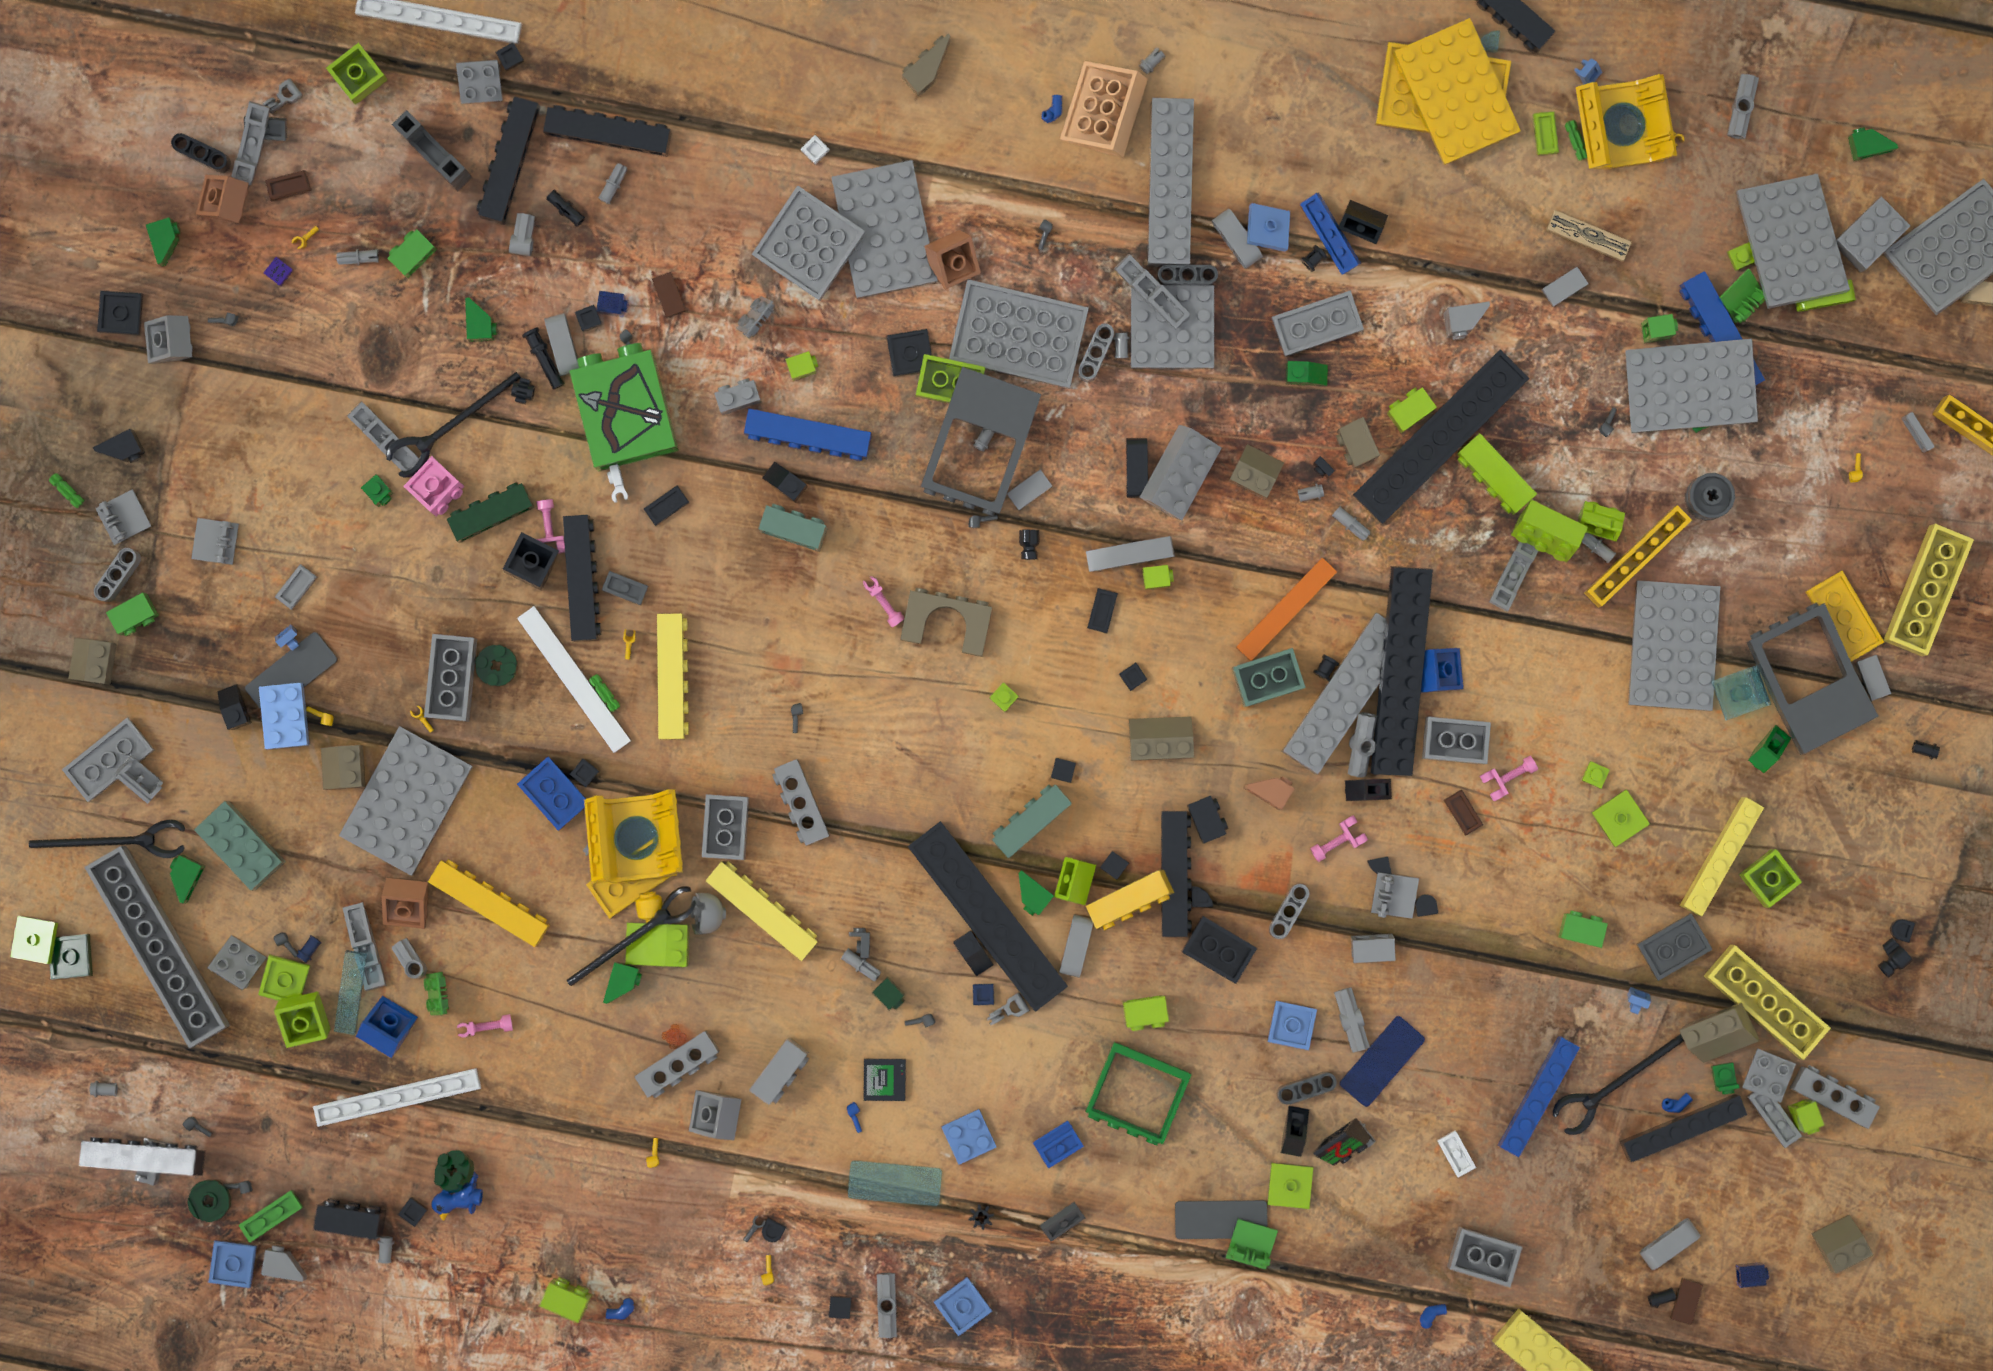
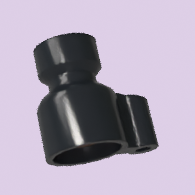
M1019 530V544L1023 547L1021 560L1038 559L1036 547L1040 543L1039 530Z
M1891 938L1882 945L1888 960L1882 961L1878 967L1889 978L1895 973L1896 969H1904L1913 960Z

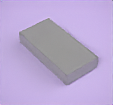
M1576 267L1543 288L1542 291L1552 307L1587 286L1588 282L1579 268Z
M1913 412L1902 417L1903 423L1923 453L1935 447Z
M1039 470L1008 492L1007 495L1020 511L1049 490L1052 485L1043 472Z
M300 564L276 594L275 598L293 610L318 577Z
M1877 655L1856 662L1870 701L1891 694Z

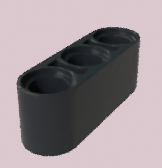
M179 133L174 135L171 140V146L179 154L216 172L225 173L231 167L230 159L223 152L192 137ZM181 140H186V147L183 149H179V142ZM205 149V155L197 158L198 150ZM221 157L224 158L223 165L217 167L215 165L216 160Z
M1126 438L1127 498H1139L1148 483L1147 438Z

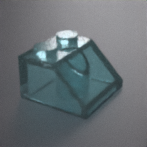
M1757 666L1711 681L1725 720L1771 705Z

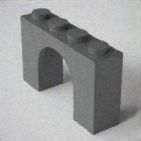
M407 110L392 124L398 133L457 192L472 178L469 172Z

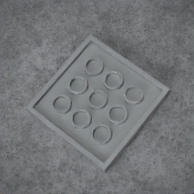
M797 185L752 255L821 301L866 234V231Z
M1163 285L1190 313L1177 329L1172 327L1131 287V369H1214V285Z

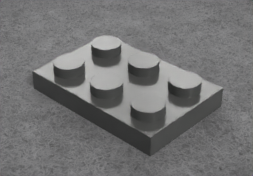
M1692 913L1636 944L1657 981L1713 950Z

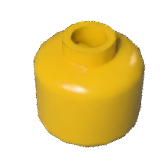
M655 891L641 893L635 901L637 916L639 919L646 920V923L655 916L658 910H661L663 904L662 897L656 894Z

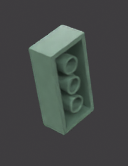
M1050 784L1040 792L1042 796L1037 801L1034 798L1024 806L1026 810L1021 815L1017 812L1008 819L1010 824L1006 828L1001 825L992 833L995 836L992 840L1008 858L1072 804L1056 784L1053 787Z
M224 801L194 829L251 891L257 890L286 862L230 801Z

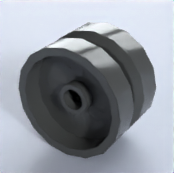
M1706 473L1694 479L1687 486L1684 495L1685 505L1695 518L1704 521L1714 520L1727 514L1733 507L1735 489L1731 481L1725 476L1717 473ZM1707 494H1710L1712 496V500H1708L1709 495Z

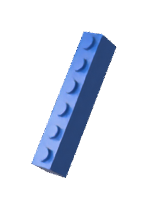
M1705 271L1680 285L1681 289L1679 292L1682 298L1689 302L1691 306L1689 310L1692 316L1700 322L1701 326L1699 328L1704 337H1708L1710 342L1742 339ZM1754 361L1756 386L1759 383L1765 381V379L1761 371L1759 370L1756 362Z
M748 409L744 434L748 436L749 440L760 441V438L768 439L770 444L780 445L781 442L788 443V447L794 449H801V446L809 447L811 452L821 453L822 450L829 451V455L841 457L842 454L850 455V459L862 461V458L867 459L872 436L871 432L754 409Z
M1560 1036L1557 1037L1500 1139L1499 1147L1520 1157L1580 1047Z

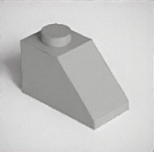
M272 1245V1248L265 1250L261 1275L300 1282L306 1280V1273L292 1253L284 1250L285 1247Z

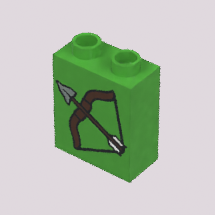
M641 343L629 344L618 348L619 358L604 362L600 353L583 356L577 359L579 368L570 370L593 465L597 471L610 469L609 466L616 464L622 466L679 451L655 356L651 350L643 351Z

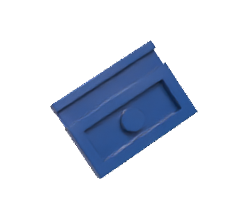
M1068 1120L1032 1142L1048 1169L1084 1147Z

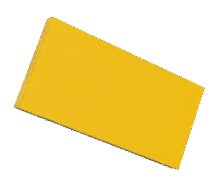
M1843 571L1805 591L1812 604L1816 602L1818 605L1825 603L1851 662L1884 643L1883 638Z
M656 837L628 856L640 858L649 854L655 846ZM670 877L619 883L590 881L586 885L610 919L634 903L639 898V894L650 892Z

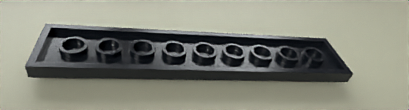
M1500 349L1353 496L1382 525L1530 378Z
M1391 566L1376 713L1377 721L1374 733L1376 747L1372 754L1371 764L1372 774L1412 776L1433 576V569Z
M941 821L908 846L1035 1012L1068 987Z

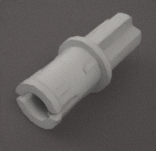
M616 164L609 179L605 180L607 183L598 197L599 200L610 205L617 189L621 188L619 185L627 172V168L624 165Z
M356 249V251L338 252L336 259L339 265L356 263L360 265V263L379 262V255H377L378 249L365 251Z
M1341 506L1332 515V517L1346 527L1345 530H1350L1360 540L1364 541L1370 535V531L1356 520L1357 517H1352Z
M1585 533L1582 543L1591 549V553L1595 552L1609 563L1616 553L1603 544L1602 539L1598 540L1592 534Z
M849 948L841 958V960L854 967L856 972L860 971L873 981H876L881 974V971L868 963L866 958H860Z

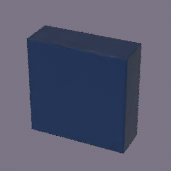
M973 984V1005H994V984Z

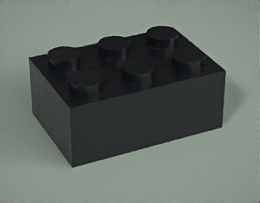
M1201 916L1181 952L1237 984L1257 948L1206 917Z
M328 1198L317 1205L313 1230L376 1240L383 1236L386 1210H381V1206L377 1205L360 1207L361 1203L358 1202L341 1204L338 1199Z

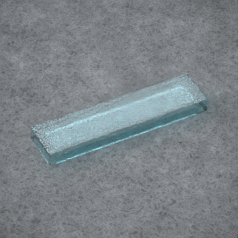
M345 951L334 1032L356 1034L367 959L366 953Z

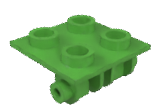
M1749 268L1719 297L1735 323L1745 322L1755 312L1753 307L1758 309V304L1761 305L1765 301L1763 291Z
M443 972L426 974L424 979L425 991H428L426 1007L430 1015L447 1014V1009H449L448 999H441L442 997H448L447 995H441V991L447 990V988L440 989V987L446 986Z
M1238 1219L1226 1258L1266 1270L1271 1261L1270 1254L1278 1230Z

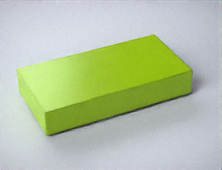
M1554 111L1534 113L1533 123L1537 156L1559 153Z

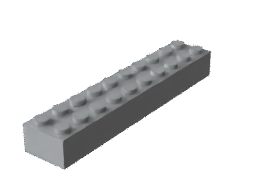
M120 846L84 867L187 1046L193 1048L230 1027L228 1020L127 846Z

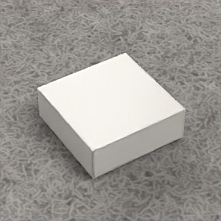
M816 135L800 149L815 165L830 151Z

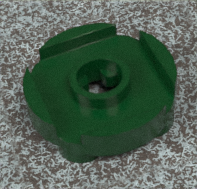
M488 646L479 653L475 660L478 677L490 686H504L511 682L516 675L518 667L517 658L510 649L504 646ZM494 660L502 662L500 671L492 670L491 666H493L492 662Z
M453 1150L447 1154L443 1153L438 1157L434 1183L449 1193H456L464 1189L462 1186L466 1182L469 1183L474 1174V1163L470 1160L469 1156L462 1151ZM456 1168L457 1172H454L452 1176V1171Z
M204 1180L193 1186L187 1204L189 1211L195 1218L205 1222H214L222 1218L230 1209L231 1196L226 1186L220 1181ZM206 1195L214 1198L213 1206L205 1205Z

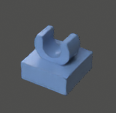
M1592 58L1589 61L1582 60L1581 62L1584 66L1582 70L1574 69L1577 76L1580 77L1583 84L1595 82L1602 74L1598 62Z
M289 625L275 636V642L280 647L287 644L293 651L299 646L294 638L297 635L296 629Z
M1630 987L1627 994L1628 1002L1631 1003L1630 1012L1638 1014L1641 1007L1648 1009L1651 1003L1650 994Z

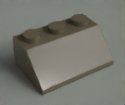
M1191 716L1129 719L1131 761L1194 758Z
M1742 1002L1690 1022L1679 1030L1688 1050L1703 1063L1760 1041Z

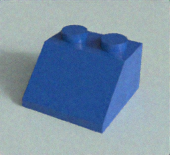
M1460 648L1425 650L1421 693L1464 689Z
M382 996L361 1023L356 1037L392 1058L418 1017Z

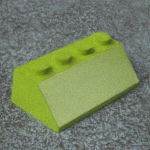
M1480 433L1457 453L1459 463L1464 468L1469 467L1473 471L1472 476L1478 483L1483 482L1488 487L1486 489L1488 494L1494 499L1497 497L1502 502L1500 506L1508 514L1511 512L1514 515L1537 495Z

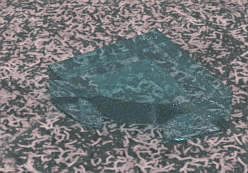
M1492 31L1482 37L1480 41L1485 51L1497 53L1500 31Z

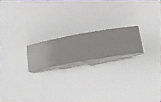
M1130 254L1114 268L1175 329L1190 315L1163 285L1159 284Z
M362 401L347 415L385 455L391 444L399 440ZM404 446L395 451L391 461L400 470L408 471L417 464L419 458L407 446Z
M1171 536L1086 551L1089 572L1175 557Z
M364 903L344 907L343 912L351 946L354 949L358 969L361 972L365 991L387 986Z

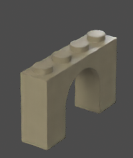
M915 588V591L910 590L900 638L901 641L921 644L929 615L940 608H951L958 611L966 622L962 653L983 656L992 607L988 606L989 602L977 600L975 604L968 602V598L956 596V599L947 598L948 594L941 592L931 595L927 594L928 590Z

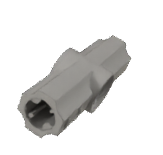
M1740 75L1727 136L1731 138L1745 139L1759 80L1754 75ZM1738 103H1745L1747 111L1740 110Z
M1360 712L1358 714L1355 734L1349 741L1352 752L1348 774L1351 776L1364 777L1367 774L1369 758L1374 753L1376 747L1373 741L1377 721L1375 714Z
M1349 987L1334 992L1340 1011V1021L1344 1032L1347 1034L1352 1053L1370 1048L1363 1027L1365 1026L1360 1009L1357 1007L1352 988Z
M877 1273L879 1338L897 1337L895 1273ZM884 1300H889L892 1302L893 1307L890 1310H884L881 1307V1303Z

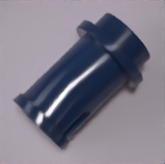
M310 935L302 949H298L297 957L306 963L308 960L311 961V956L322 942Z

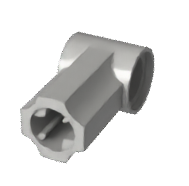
M517 213L514 235L510 239L509 253L531 256L535 216Z
M408 938L399 941L391 947L408 977L419 979L426 974V964L421 961ZM415 963L420 966V972L417 975H414L411 971V967Z

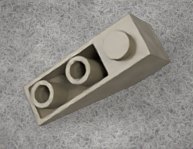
M949 34L945 37L943 35L940 36L933 43L935 45L929 51L928 49L924 50L918 56L919 60L916 63H910L903 69L902 79L918 97L935 83L951 41Z

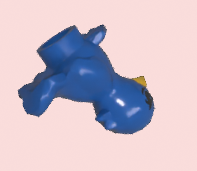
M475 1171L469 1183L466 1182L462 1186L464 1189L451 1194L442 1190L433 1198L431 1203L432 1209L439 1214L443 1221L455 1208H469V1213L473 1214L476 1206H481L483 1189L476 1188L478 1174Z

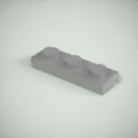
M1755 1092L1747 1096L1784 1148L1802 1137L1777 1101Z

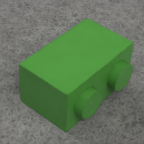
M417 229L414 232L410 231L404 237L405 241L400 246L396 245L389 252L390 256L387 258L407 278L437 251Z
M1673 314L1649 317L1641 323L1644 344L1669 340L1676 335L1678 323L1676 319H1673Z
M141 593L106 612L117 634L125 635V637L137 631L136 628L141 625L145 627L155 622L154 618L159 616L146 593Z
M1571 910L1570 914L1564 913L1558 938L1602 948L1608 925L1602 922L1603 918L1591 915L1590 919L1582 917L1583 913Z

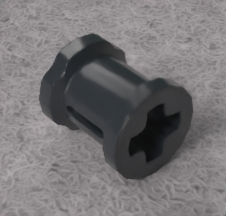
M1315 245L1313 250L1305 258L1302 257L1300 261L1310 272H1314L1315 267L1321 261H1326L1328 257L1321 248Z
M1323 654L1322 662L1313 673L1329 682V676L1339 663Z

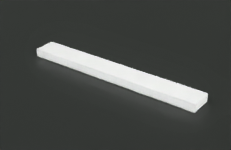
M357 0L355 14L359 16L501 42H514V44L519 43L522 24L519 22L398 0Z
M533 606L517 618L613 753L631 742L536 607Z
M475 1068L313 1106L317 1127L478 1090L481 1089L478 1070Z

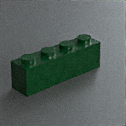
M518 482L507 486V490L502 493L496 491L488 495V499L483 502L477 500L469 504L470 508L464 511L458 509L450 513L451 517L447 518V522L456 541L461 543L535 508L525 485L522 483L518 484Z

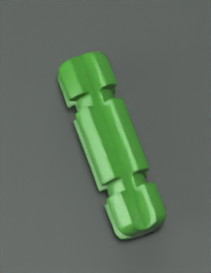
M1571 120L1565 124V128L1569 132L1568 136L1573 149L1576 150L1577 159L1579 161L1587 158L1586 149H1584L1585 144L1580 131L1577 130L1576 121Z
M53 474L49 482L67 500H70L74 507H80L84 503V499L80 495H76L77 492L66 481H62L63 478L59 474Z
M598 674L594 675L589 679V682L593 687H596V692L604 703L608 704L609 710L614 712L620 707L619 702L616 699L614 700V695L606 684L602 683L601 677Z

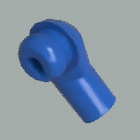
M1052 95V107L1042 112L1041 118L1046 123H1052L1062 115V95Z
M1687 1093L1679 1100L1665 1098L1662 1101V1108L1666 1112L1680 1113L1693 1099Z
M626 1298L618 1309L607 1308L606 1319H626L634 1311V1301Z
M1440 1304L1426 1307L1420 1316L1421 1326L1428 1329L1432 1326L1436 1316L1446 1315V1305Z

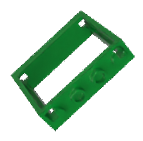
M1113 1041L1085 1112L1089 1114L1088 1118L1097 1122L1100 1119L1108 1121L1107 1126L1117 1130H1119V1127L1127 1129L1126 1133L1133 1137L1144 1136L1147 1138L1146 1142L1156 1146L1158 1143L1164 1144L1192 1074ZM1116 1052L1181 1079L1159 1135L1094 1108Z

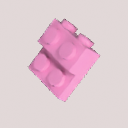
M431 456L403 487L437 517L448 510V504L453 499L456 500L462 495V489L465 486Z

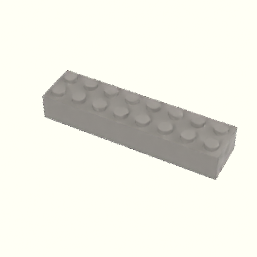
M1152 98L1147 267L1190 265L1194 99Z
M1378 613L1372 616L1330 681L1281 751L1315 775L1319 774L1380 683L1386 619Z

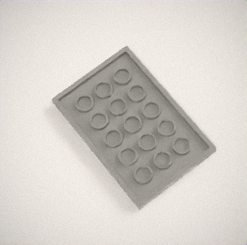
M912 160L831 177L839 214L866 231V234L848 259L857 299L938 282L935 273L929 265L924 247L930 244Z
M1818 174L1737 190V199L1767 309L1846 293L1850 290Z
M1984 179L1905 235L1883 253L1935 315H1938L1993 275V189Z
M968 279L949 359L983 366L986 370L1070 389L1089 307Z
M1752 339L1625 350L1631 433L1758 422Z
M1636 581L1628 705L1713 711L1721 586Z
M399 726L339 836L413 876L473 766Z

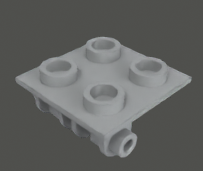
M498 60L456 63L461 104L502 101L499 76L500 65Z
M762 296L756 298L752 302L751 310L748 314H744L739 319L736 329L743 332L749 339L751 336L754 337L760 329L756 324L762 327V324L758 321L761 319L765 322L766 319L762 316L768 319L774 311L773 301Z
M133 489L109 502L104 501L99 504V507L95 508L114 545L151 527Z
M197 518L191 559L233 565L239 524Z
M1378 872L1371 913H1377L1379 917L1383 918L1386 915L1412 919L1419 878Z
M231 935L207 968L243 991L244 988L246 989L249 986L251 978L265 961L266 957Z
M1757 1048L1742 1088L1781 1103L1796 1064Z

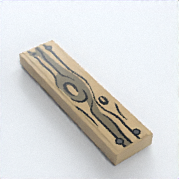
M1556 210L1546 229L1549 232L1621 262L1624 261L1631 245V241Z

